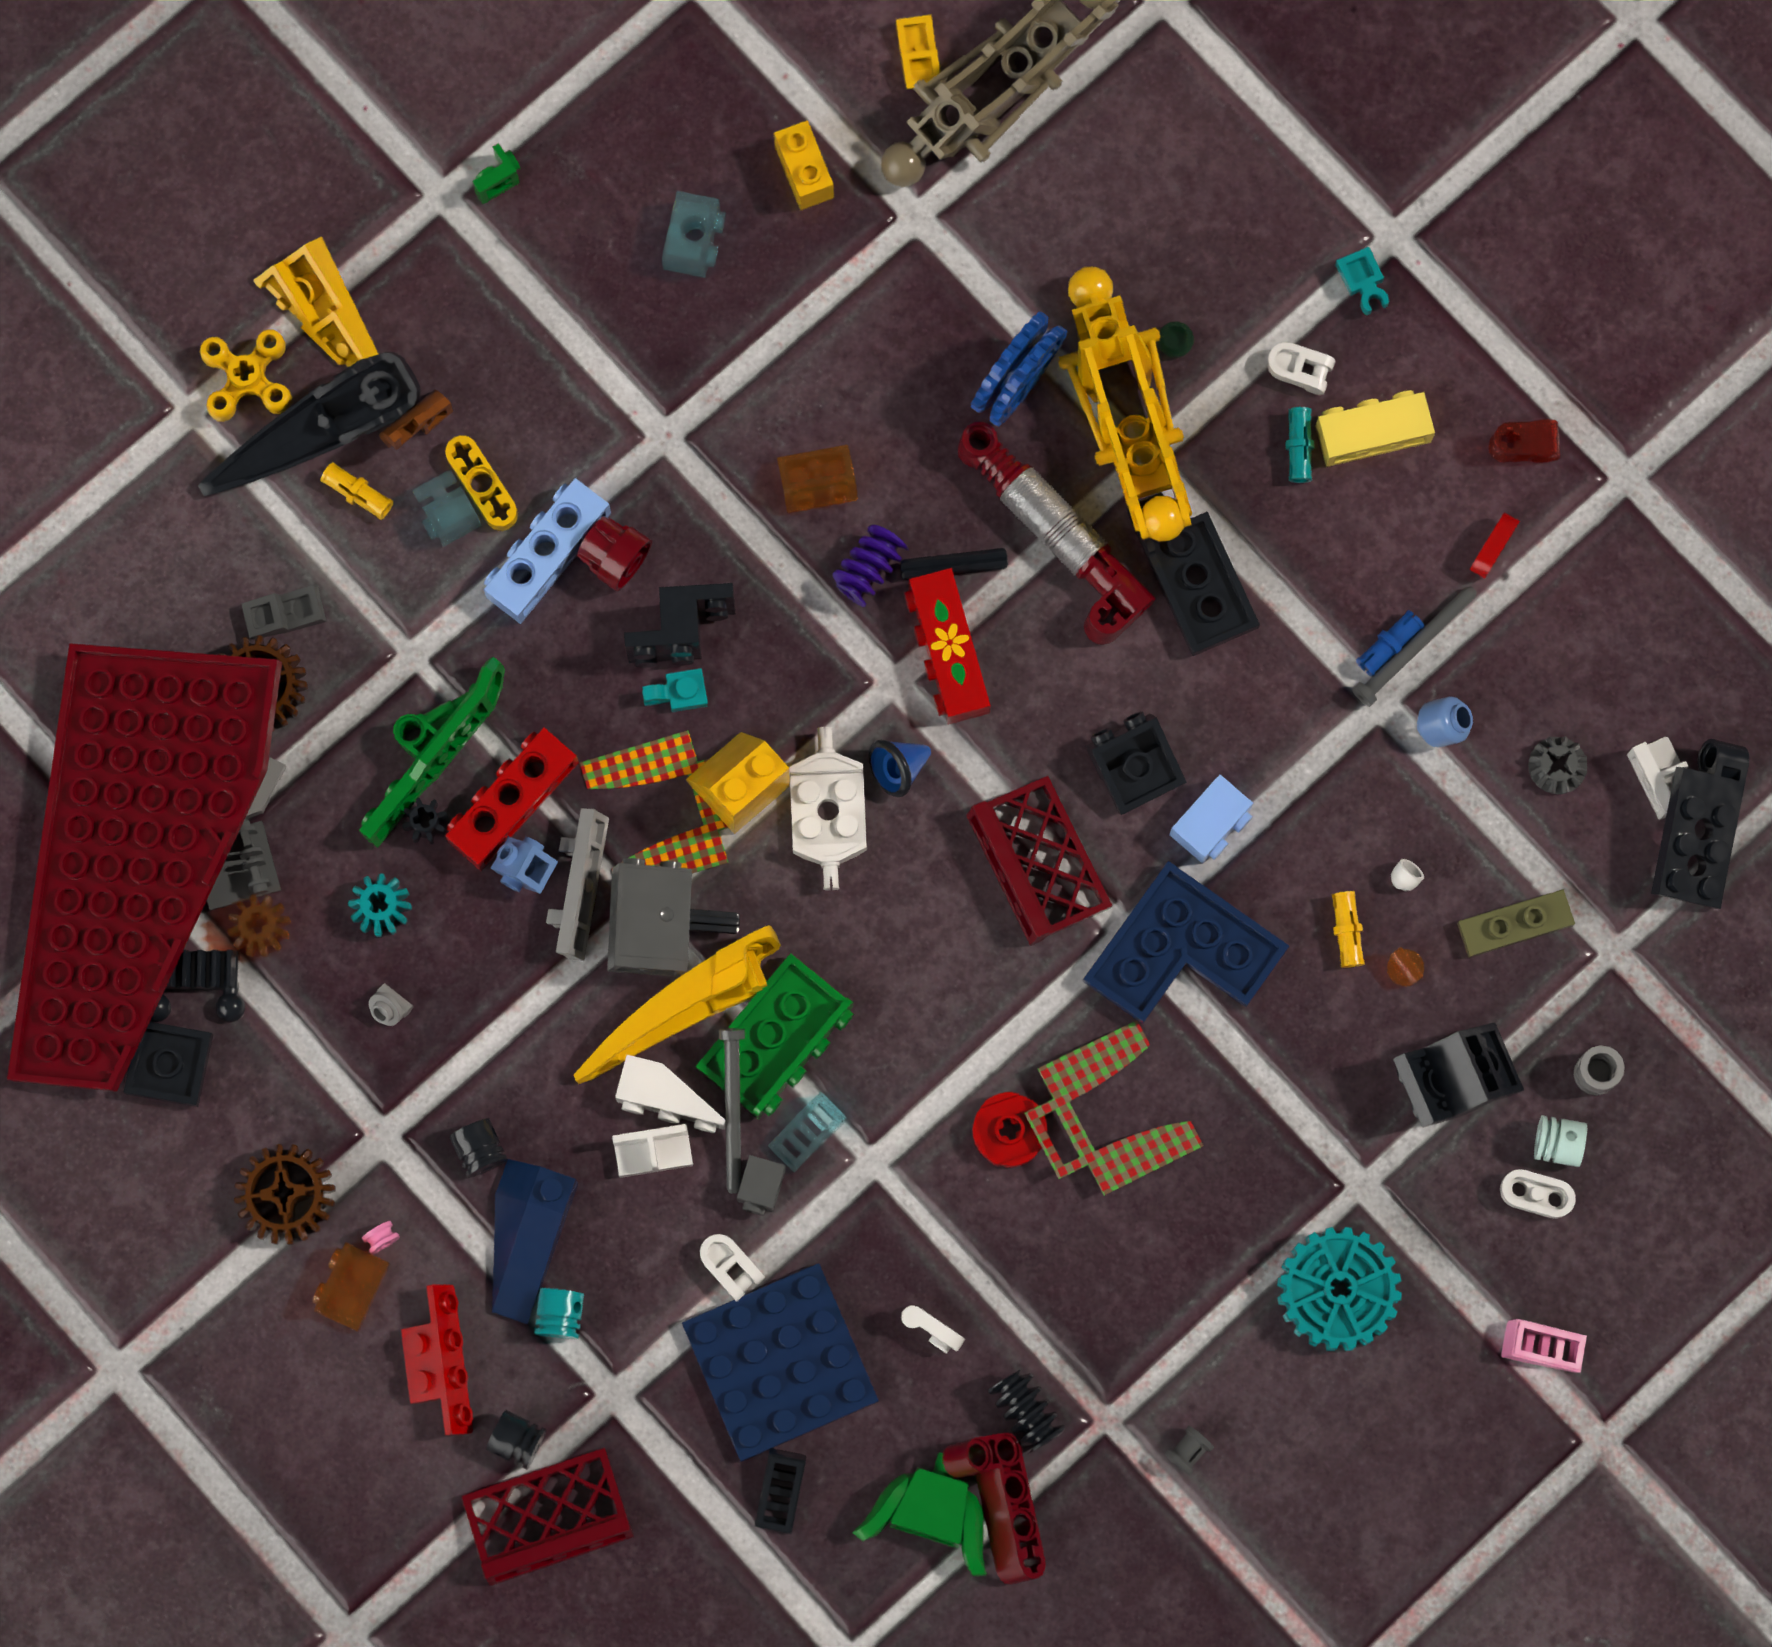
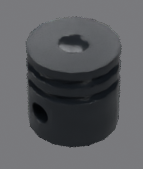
M490 1118L471 1123L449 1136L459 1160L464 1161L462 1163L463 1169H468L466 1172L468 1178L493 1170L508 1160L506 1154L502 1155L504 1152L503 1147L498 1146L500 1140Z
M505 1410L492 1432L486 1450L509 1462L514 1459V1464L519 1466L522 1463V1468L528 1470L541 1447L547 1429L542 1427L538 1430L537 1424L533 1423L530 1426V1421Z

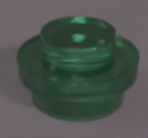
M1170 322L1161 328L1159 332L1161 338H1159L1158 346L1165 355L1179 358L1190 352L1194 343V335L1186 324Z

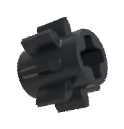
M417 798V806L413 810L404 809L405 814L410 818V822L404 823L402 827L404 831L414 829L415 832L412 836L414 843H417L422 837L427 838L432 845L434 844L433 836L438 832L446 834V830L440 821L446 820L448 815L443 811L436 813L438 803L435 799L431 801L430 805L422 803L420 798ZM427 814L429 819H431L429 820L430 827L423 829L420 824V816Z

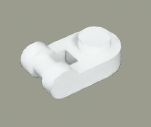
M1289 342L1279 343L1274 346L1267 360L1268 370L1273 377L1302 387L1308 392L1317 395L1325 393L1327 373L1332 371L1335 364V359L1329 355ZM1304 363L1314 367L1312 375L1301 372Z
M716 1234L708 1237L703 1242L700 1256L704 1266L736 1302L745 1295L744 1291L753 1283L758 1285L765 1278L728 1236ZM738 1264L744 1272L733 1281L727 1272Z
M917 1306L906 1307L902 1312V1321L905 1326L909 1328L920 1326L932 1334L928 1341L946 1354L950 1348L958 1351L965 1341V1338Z

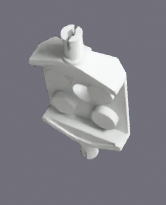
M824 727L817 728L819 749L817 753L790 766L793 854L820 864L821 868H824L823 890L830 891V879H832L833 890L839 889L838 868H840V864L859 856L867 850L863 763L838 754L833 750V728L826 727V738H824ZM833 802L839 809L837 817L833 820L822 819L818 815V808L822 803Z

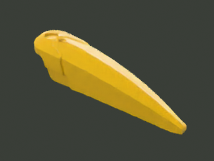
M769 925L722 948L715 955L701 962L653 996L612 1032L574 1073L576 1082L581 1084L595 1079L623 1063L626 1055L635 1056L708 1017L752 999L757 992L763 990V987L768 986L760 966L761 961L775 953L781 946L773 928Z

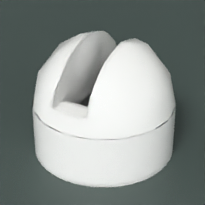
M1401 859L1391 873L1393 885L1403 891L1413 890L1424 879V874L1420 868L1407 859Z

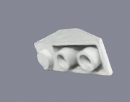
M626 1055L615 1096L617 1103L623 1104L622 1110L643 1115L644 1109L659 1113L658 1119L674 1124H679L680 1119L695 1122L694 1128L709 1133H715L716 1128L725 1130V1119L664 1064Z

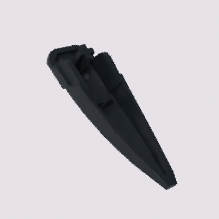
M383 352L360 359L336 375L333 381L322 384L308 393L234 451L198 485L204 496L212 495L287 470L346 445L365 433L368 435L396 421L413 408L421 396L420 385L405 358L396 352Z

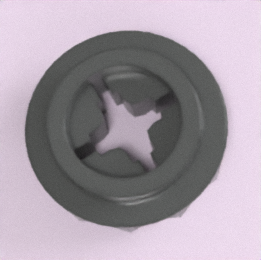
M1550 736L1538 743L1532 750L1528 762L1529 773L1534 783L1540 789L1551 794H1566L1575 790L1583 782L1587 774V756L1583 753L1579 743L1569 740L1566 736ZM1567 754L1569 757L1564 765L1567 772L1564 773L1562 770H1558L1549 776L1547 773L1551 770L1550 768L1553 764L1550 756L1559 759Z

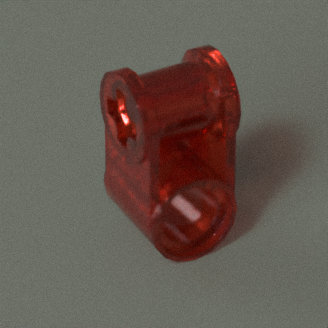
M1543 419L1531 422L1503 423L1489 440V453L1495 460L1503 463H1546L1559 460L1561 455L1558 421ZM1503 437H1507L1508 443H1514L1512 448H1508L1507 442L1501 441Z

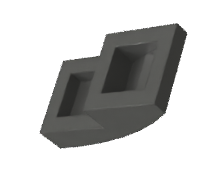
M315 585L283 595L273 593L242 603L248 634L251 639H255L257 635L268 637L327 622L319 588Z

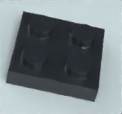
M149 1022L129 1065L123 1092L127 1095L199 1107L213 1034L211 1032Z

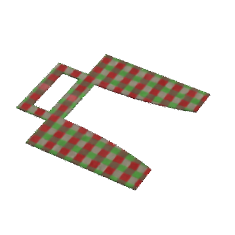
M1137 1020L1038 1068L1053 1099L1024 1113L1058 1179L1088 1165L1103 1195L1125 1186L1204 1146L1191 1121L1169 1124L1137 1133L1096 1151L1086 1135L1070 1101L1111 1078L1150 1046ZM1054 1110L1079 1155V1158L1065 1165L1062 1163L1039 1119Z

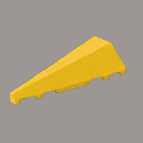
M322 237L303 245L286 259L273 265L253 280L259 288L265 287L278 299L277 306L283 311L289 310L303 323L301 329L338 365L345 364L347 367H350L360 359L378 355L374 343Z

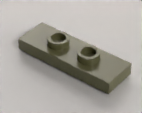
M1563 889L1458 921L1457 925L1468 957L1471 958L1575 925V921Z

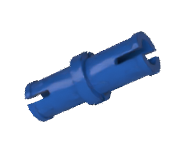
M1407 610L1388 631L1382 630L1377 635L1378 640L1356 659L1357 664L1363 671L1368 669L1367 675L1373 677L1377 670L1393 655L1398 654L1402 647L1419 630L1424 628V624L1417 615L1412 618L1414 615L1412 611Z

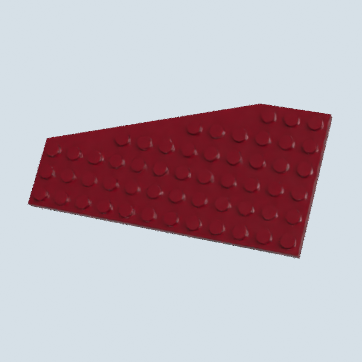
M69 643L7 1080L117 1092L267 773L282 667L281 661L277 659Z

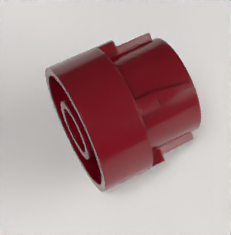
M603 516L585 536L578 549L577 557L590 567L589 570L595 573L598 579L615 591H619L632 579L651 549L652 540L633 527L622 526L614 520Z

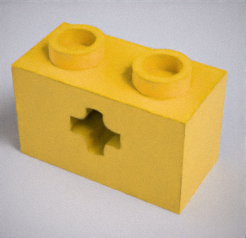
M808 120L774 132L775 148L800 210L833 199L834 184Z

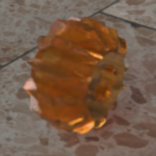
M251 895L250 907L247 908L241 901L236 904L242 912L241 915L229 914L228 919L238 925L230 927L227 932L231 937H238L233 944L236 949H242L247 945L246 954L249 957H253L259 947L261 956L266 958L269 956L268 946L272 945L278 952L282 949V946L277 941L278 937L289 939L290 933L281 927L291 924V919L288 916H280L284 912L285 907L281 903L272 907L273 899L270 896H265L261 905H259L256 895ZM262 919L265 924L268 923V925L262 927V933L260 934L251 929L256 926V920Z

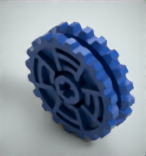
M1040 311L1023 326L1019 334L1013 338L1010 345L1003 351L1001 357L993 365L990 373L983 380L981 387L975 394V398L972 400L971 408L978 413L989 409L993 405L990 413V422L995 426H1001L1016 411L1020 403L1025 400L1028 393L1035 387L1037 381L1055 358L1056 353L1067 336L1068 331L1059 325L1050 329L1045 334L1049 317Z

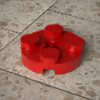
M1014 1092L999 1093L987 1099L976 1113L972 1128L974 1143L980 1154L991 1164L1007 1168L1023 1166L1032 1161L1042 1150V1146L1024 1113L1039 1105L1026 1096ZM1044 1115L1039 1119L1047 1132V1122ZM1005 1120H1010L1012 1125L1019 1124L1020 1130L1016 1132V1139L1009 1140L1008 1136L1000 1135L999 1130L1004 1128L1003 1122Z

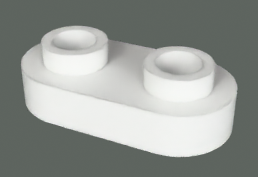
M1514 1170L1504 1177L1500 1185V1194L1506 1204L1553 1219L1564 1217L1575 1205V1193L1568 1183L1530 1171ZM1513 1184H1522L1525 1188V1194L1523 1196H1516L1512 1191ZM1554 1193L1560 1196V1206L1555 1207L1549 1203L1548 1197L1550 1194Z

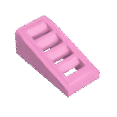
M1520 1319L1510 1320L1506 1324L1501 1356L1515 1361L1581 1373L1587 1336ZM1523 1332H1525V1334H1524V1339H1523L1522 1350H1520V1349H1521V1344H1522ZM1535 1335H1540L1537 1354L1532 1353ZM1551 1338H1555L1553 1355L1551 1358L1548 1357ZM1565 1341H1570L1568 1360L1564 1361L1562 1357Z

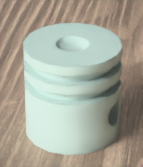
M1542 1115L1536 1133L1534 1159L1540 1160L1543 1157L1544 1161L1549 1162L1551 1158L1553 1163L1579 1167L1585 1150L1587 1123L1567 1119H1559V1122H1557L1555 1117L1547 1120V1116Z

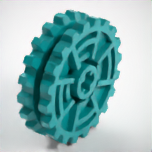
M1333 1227L1326 1228L1322 1232V1237H1319L1315 1232L1305 1238L1306 1246L1298 1243L1291 1250L1294 1258L1287 1257L1284 1260L1281 1268L1286 1274L1281 1275L1277 1280V1286L1283 1289V1293L1277 1297L1278 1305L1286 1306L1287 1312L1283 1315L1285 1322L1293 1321L1296 1327L1293 1332L1298 1337L1303 1334L1309 1336V1345L1316 1347L1321 1342L1325 1344L1326 1351L1334 1352L1339 1345L1343 1346L1345 1352L1351 1351L1356 1348L1357 1342L1362 1346L1371 1343L1374 1340L1372 1333L1380 1336L1388 1328L1385 1320L1391 1321L1395 1318L1398 1311L1393 1308V1304L1401 1301L1402 1296L1401 1292L1395 1290V1285L1401 1282V1276L1398 1273H1393L1391 1269L1396 1263L1393 1256L1385 1257L1382 1252L1385 1246L1381 1242L1375 1245L1369 1242L1370 1234L1362 1232L1359 1236L1353 1235L1352 1228L1344 1227L1340 1233H1336ZM1342 1281L1347 1286L1344 1292H1347L1348 1295L1345 1297L1341 1294L1336 1298L1331 1293L1334 1287L1330 1286L1331 1282L1339 1284Z

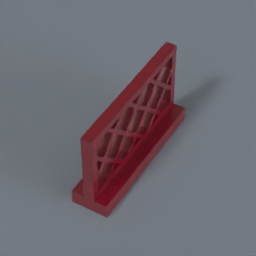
M1048 776L986 802L985 800L971 807L966 817L1030 946L1112 907V903ZM1041 788L1044 789L1049 799L1046 812L1026 805L1030 793ZM1024 796L1022 803L1015 801L1016 799ZM1004 804L1018 809L1019 812L1014 826L1000 822L994 809ZM1052 808H1053V810H1054L1056 816H1054V815L1051 814ZM1023 812L1043 819L1038 836L1018 828ZM1048 821L1062 826L1065 832L1062 845L1043 838ZM1005 831L1011 833L1009 839H1008V837H1007ZM1015 835L1035 842L1030 859L1015 853L1012 847ZM1068 841L1070 842L1072 848L1067 847ZM1040 844L1060 851L1054 868L1034 861ZM1064 853L1078 858L1082 866L1078 877L1059 870ZM1021 864L1027 866L1026 871H1024ZM1031 868L1051 875L1046 892L1031 886L1028 880ZM1084 874H1086L1089 881L1083 880ZM1056 877L1076 884L1070 901L1050 894ZM1080 886L1093 890L1100 904L1087 908L1075 903ZM1037 896L1043 898L1042 904H1040ZM1048 900L1067 907L1064 920L1053 925L1050 924L1044 912ZM1072 910L1080 912L1070 917Z
M605 1447L461 1496L482 1563V1570L490 1586L634 1537ZM601 1460L604 1474L597 1486L580 1478L586 1464ZM577 1468L574 1474L567 1472L568 1470ZM556 1474H561L571 1479L561 1498L543 1490L548 1479ZM541 1480L538 1487L531 1484L533 1482ZM606 1481H608L611 1493L603 1489ZM576 1482L594 1491L585 1510L567 1501ZM524 1486L535 1491L526 1510L507 1502L515 1488ZM505 1492L504 1495H503V1497H502V1499L499 1498V1497H497V1496H495V1495H498V1494H500V1493ZM600 1494L614 1500L617 1514L605 1518H600L590 1512ZM540 1495L558 1503L549 1522L531 1514ZM488 1498L499 1505L490 1522L476 1517L472 1503ZM564 1506L582 1515L576 1527L567 1531L554 1525ZM504 1507L522 1515L513 1534L495 1526ZM528 1518L546 1527L540 1539L532 1543L519 1538ZM587 1518L594 1520L593 1522L584 1525ZM478 1524L486 1527L483 1535L481 1534ZM551 1530H553V1531H555V1532L558 1533V1534L549 1536ZM492 1531L510 1539L502 1553L488 1557L485 1543ZM515 1542H517V1543L523 1545V1546H520V1547H517V1548L512 1549L513 1546H514V1544H515Z

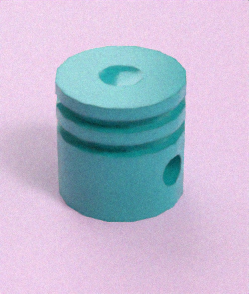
M540 1288L537 1316H540V1319H536L535 1323L539 1328L535 1329L534 1334L552 1338L579 1339V1334L576 1333V1330H580V1324H577V1321H581L584 1294L569 1290Z

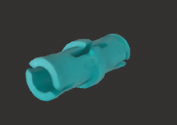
M1294 407L1288 409L1289 440L1286 441V450L1289 451V482L1307 483L1312 481L1311 450L1315 449V442L1311 439V408Z

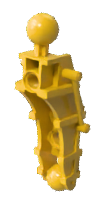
M1083 267L1073 274L1068 286V296L1077 307L1072 310L1080 340L1078 342V351L1059 356V367L1062 370H1068L1083 411L1087 416L1100 451L1095 452L1096 455H1094L1096 463L1102 466L1114 462L1135 532L1140 531L1142 540L1151 538L1156 541H1170L1179 536L1184 527L1192 525L1190 519L1192 511L1184 483L1180 478L1173 448L1170 447L1171 444L1183 441L1184 435L1182 429L1173 427L1156 342L1160 341L1159 338L1161 336L1156 327L1138 332L1134 325L1129 326L1121 296L1112 297L1113 282L1103 269L1097 267ZM1131 360L1148 418L1142 415H1130L1124 418L1118 427H1115L1098 370ZM1152 373L1154 375L1156 388L1158 389L1160 402L1157 398L1154 388L1149 389L1152 379ZM1088 396L1093 400L1094 403H1099L1097 405L1099 427L1094 417L1092 406L1090 404ZM1172 489L1175 498L1155 496L1147 501L1141 509L1138 499Z

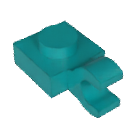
M702 668L666 674L667 685L656 684L642 687L644 706L670 702L672 712L708 707Z

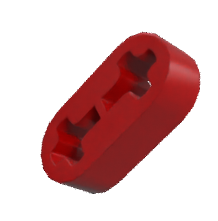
M1504 512L1469 570L1486 579L1520 521Z

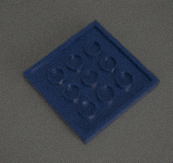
M819 1263L746 1294L737 1302L735 1300L682 1322L741 1462L879 1402Z

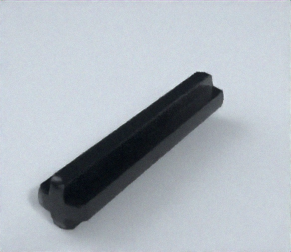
M997 548L903 559L900 563L901 576L903 580H909L952 568L954 575L1000 570L1007 568L1008 557L1006 549Z

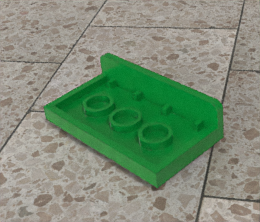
M791 953L767 980L768 986L763 987L762 991L757 992L728 1027L745 1029V1039L739 1040L740 1105L758 1120L764 1113L770 1117L783 1101L779 1096L788 1085L794 1088L807 1072L803 1066L812 1056L817 1060L831 1042L827 1038L835 1028L839 1031L843 1030L854 1016V1013L850 1011L853 1008V1001L848 997L845 998ZM718 1039L696 1065V1069L725 1092L724 1040Z

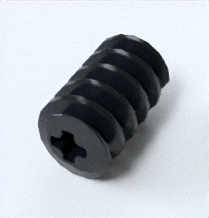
M1019 1370L991 1387L988 1393L990 1395L1002 1394L996 1402V1406L998 1408L1010 1407L1003 1417L1005 1421L1018 1420L1011 1430L1013 1434L1026 1433L1019 1443L1021 1447L1034 1446L1028 1453L1029 1455L1061 1435L1065 1430V1426L1052 1427L1051 1423L1058 1416L1057 1413L1044 1414L1043 1410L1050 1403L1049 1400L1036 1401L1035 1398L1042 1388L1040 1386L1028 1388L1027 1385L1034 1375L1032 1373L1021 1375Z

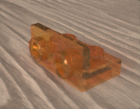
M848 444L777 457L788 513L843 504L858 499L855 473Z
M347 1242L344 1244L343 1249L337 1247L328 1265V1268L332 1269L327 1283L321 1282L313 1296L312 1302L316 1304L314 1311L319 1315L359 1332L390 1263L362 1251Z

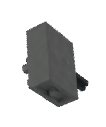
M623 859V863H618L612 869L607 972L680 977L688 971L689 931L736 934L740 926L739 914L737 912L690 909L692 869L681 868L682 863L662 861L659 863V866L645 865V860Z

